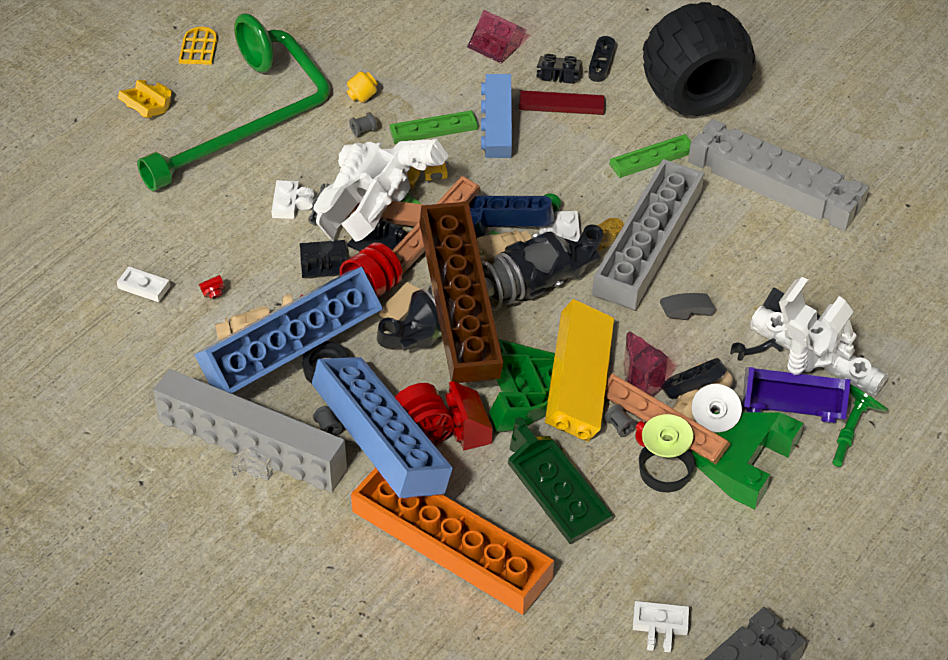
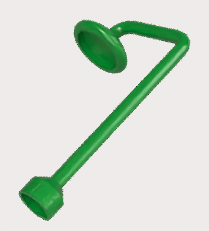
M248 13L240 14L236 18L234 23L235 39L243 58L252 69L260 73L268 72L274 60L272 42H279L288 49L316 85L317 92L170 158L158 152H153L139 158L137 161L138 171L149 190L156 191L169 185L175 169L315 108L327 100L330 94V85L327 79L294 37L282 30L273 29L267 31L257 18Z

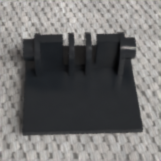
M544 54V56H540L537 68H541V70L537 69L536 78L551 81L553 70V82H555L556 70H560L559 82L562 80V71H564L563 82H578L579 74L575 72L579 71L581 60H577L575 56L557 58L554 54Z
M382 218L381 220L379 219L375 229L365 238L357 242L352 238L347 246L361 251L368 245L376 242L382 243L393 250L408 233L402 226H397L391 221H386L385 218Z
M345 240L300 243L302 278L340 275V267L347 260Z

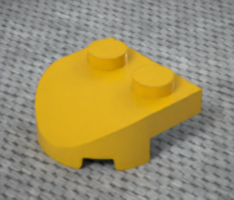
M137 80L135 88L119 91L118 99L126 103V106L138 111L141 116L151 118L167 112L171 101V90L161 83H156V86L148 85L146 80Z

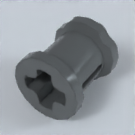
M371 112L366 113V116L357 119L353 117L349 120L351 131L356 137L360 136L362 132L377 130L376 119Z
M620 404L611 407L604 416L605 421L611 423L617 429L620 437L628 436L637 425L633 418L627 416L623 406Z
M322 406L316 409L313 419L316 423H319L320 430L337 436L342 431V425L336 421L334 412L329 406Z

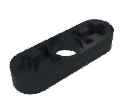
M602 36L597 39L588 71L589 79L594 82H602L607 78L615 51V40L610 36ZM603 57L606 58V60H599L597 58Z
M715 358L671 376L662 384L661 389L668 398H674L718 380L725 374L727 369L719 358Z

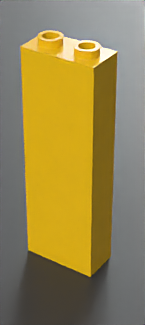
M572 299L561 311L545 423L588 442L601 429L614 317Z

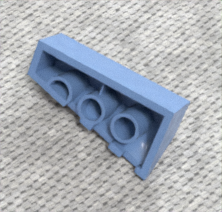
M486 74L485 82H481V95H485V100H481V113H485V118H481V131H485V136H481V149H485V158H511V74Z

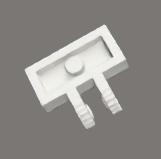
M277 180L271 211L272 218L294 219L296 210L312 209V199L315 196L314 190L306 187L299 188V181Z
M555 211L553 223L548 226H539L541 229L539 231L540 234L551 231L560 237L577 242L580 238L578 211Z
M635 601L633 630L648 631L647 650L652 651L656 642L655 632L665 633L663 641L664 652H670L672 634L687 635L689 606Z

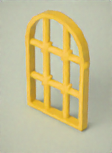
M195 27L187 31L183 38L179 64L212 65L217 43L214 30L208 27ZM198 31H206L205 37L197 38ZM194 33L192 38H188L190 34ZM211 33L214 39H209L208 34ZM186 41H192L190 49H184ZM197 41L203 42L201 50L194 49ZM208 42H213L212 50H205ZM184 52L190 53L189 59H182ZM201 53L200 60H192L193 54ZM211 53L210 60H203L204 54Z

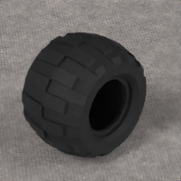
M711 2L691 3L671 11L651 29L648 39L644 42L642 49L644 51L643 67L649 85L666 106H670L681 115L702 116L726 107L735 101L749 86L753 79L752 74L756 70L755 52L749 34L739 19L719 5H712Z

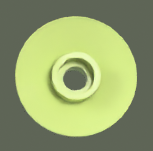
M664 414L653 417L645 424L642 431V440L646 448L653 454L661 457H676L685 453L690 448L693 442V431L688 422L681 417Z

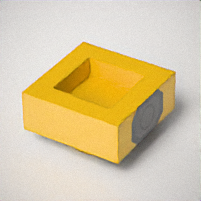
M445 161L442 165L427 166L423 170L426 181L447 178Z

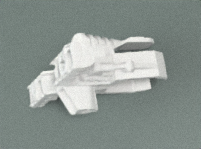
M438 139L400 141L391 149H380L382 142L344 145L338 159L341 167L340 173L337 175L335 182L322 191L314 204L318 226L333 242L337 228L341 224L355 242L365 238L375 229L387 205L392 201H401L411 187L406 173L410 167L425 170L427 166L442 165L448 158V153L444 150ZM358 203H360L357 210L353 212L348 219L345 220V218L350 214L354 207Z
M801 277L794 280L779 301L782 313L766 309L765 306H760L756 310L750 324L751 329L768 339H776L777 344L790 350L788 371L793 375L810 372L817 367H823L824 370L840 379H851L850 384L873 397H876L887 381L888 373H883L877 367H872L867 359L858 358L853 355L855 352L853 341L857 337L850 323L853 310L846 300L840 296L834 304L827 306L817 320V311L805 305L801 289L808 279Z

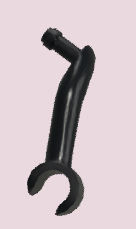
M772 338L761 345L747 349L742 343H733L730 354L739 353L737 360L741 361L746 355L765 352L772 346L779 352H782L784 348L776 343V339Z

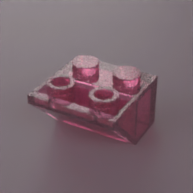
M483 10L467 48L502 64L519 48L527 29Z
M629 331L626 337L623 364L625 381L654 397L662 390L661 386L665 382L668 356L661 350L648 344L643 338Z

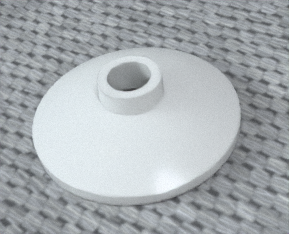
M711 384L701 388L695 394L691 406L695 421L715 433L725 432L733 428L739 421L742 412L741 402L737 394L727 386L720 384ZM711 408H717L719 414H713Z

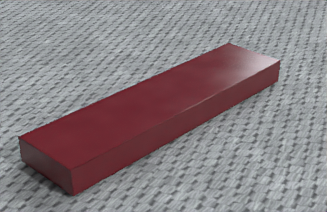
M520 90L519 110L603 115L604 95Z

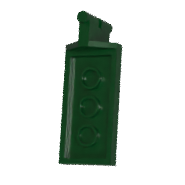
M517 417L514 422L509 447L515 453L508 458V465L568 543L571 544L610 522L613 517L611 512L551 436L535 437L526 426L524 418Z

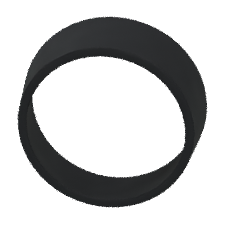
M645 446L639 454V469L643 482L648 487L659 492L669 493L682 489L688 483L695 465L691 451L688 449L685 453L676 456L685 464L688 474L678 481L663 482L652 478L643 469L646 460L655 455Z

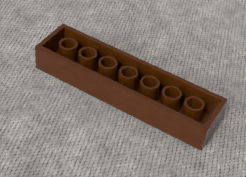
M466 201L421 205L419 223L450 380L464 383L500 379L503 359L469 203Z

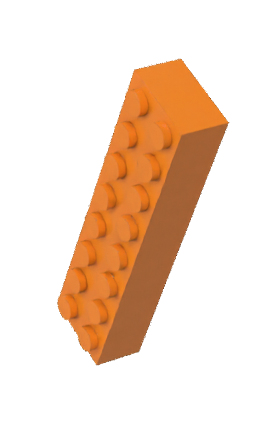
M376 467L351 493L352 512L522 615L553 578V559L442 494L399 498Z

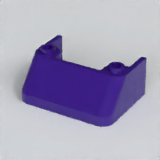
M746 367L742 406L747 407V412H762V409L822 416L821 421L836 423L837 418L846 419L851 379L805 374L793 375L789 372Z

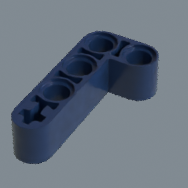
M475 196L469 202L476 239L485 235L487 226H548L554 221L552 201L547 196Z

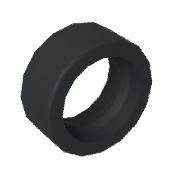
M325 341L305 352L302 360L305 378L312 384L315 368L312 367V364L322 358H348L346 349L335 342Z

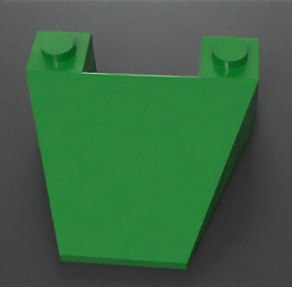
M498 339L503 367L500 379L496 380L502 392H499L489 414L497 431H513L514 422L517 417L524 418L525 424L528 426L546 416L555 353Z
M741 412L740 419L733 428L725 432L715 433L730 443L717 464L712 463L692 450L690 451L694 457L695 466L733 500L755 510L766 494L770 474L752 466V463L763 447L789 458L800 441L804 423L781 412Z

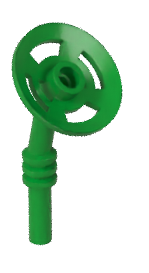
M850 384L849 392L856 399L853 403L855 406L845 427L840 430L837 439L838 446L832 461L836 467L842 466L847 449L852 445L855 436L854 429L862 412H866L868 408L884 412L889 410L852 384Z

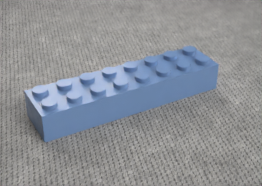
M359 267L340 275L194 355L209 385L228 393H233L383 308L363 268Z
M362 357L318 359L312 380L313 387L398 497L410 498L445 494L453 469L452 466Z

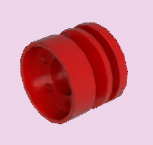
M376 242L347 259L340 267V275L362 267L377 298L398 285L402 280L403 274L401 263L396 254L389 247Z
M417 383L406 387L395 396V399L434 446L450 435L454 428V419L434 385Z

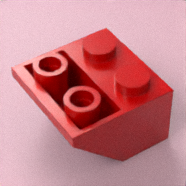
M455 381L449 382V393H446V401L449 407L447 409L454 419L453 434L455 441H460L463 451L492 444V426L478 391Z

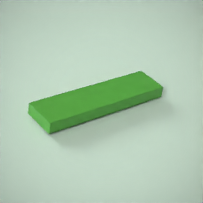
M472 110L389 124L394 144L400 141H415L478 130V124Z
M684 134L611 158L609 165L617 176L622 178L658 166L663 159L673 161L688 156L691 140Z

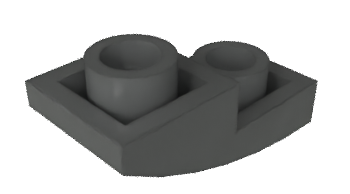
M682 293L667 296L660 300L666 316L672 319L680 318L687 320L691 312L697 315H712L715 309L708 294Z

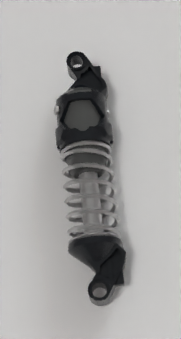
M587 225L577 242L560 237L551 231L543 234L538 232L532 235L530 240L525 242L517 241L506 246L505 251L495 255L492 265L487 261H482L489 299L491 296L499 301L497 306H491L492 310L498 311L502 307V303L511 305L515 298L518 300L524 298L533 299L543 294L546 288L552 285L557 287L563 284V280L567 278L578 279L585 272L588 265L600 260V255L597 251L603 238V230L597 225ZM429 285L428 291L420 289L412 293L408 313L404 321L387 317L379 322L376 340L380 346L384 348H402L404 351L414 346L431 348L435 340L441 338L442 334L435 299L432 295V285Z

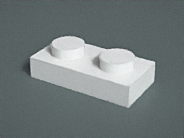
M128 267L117 281L118 289L159 302L170 288V281Z

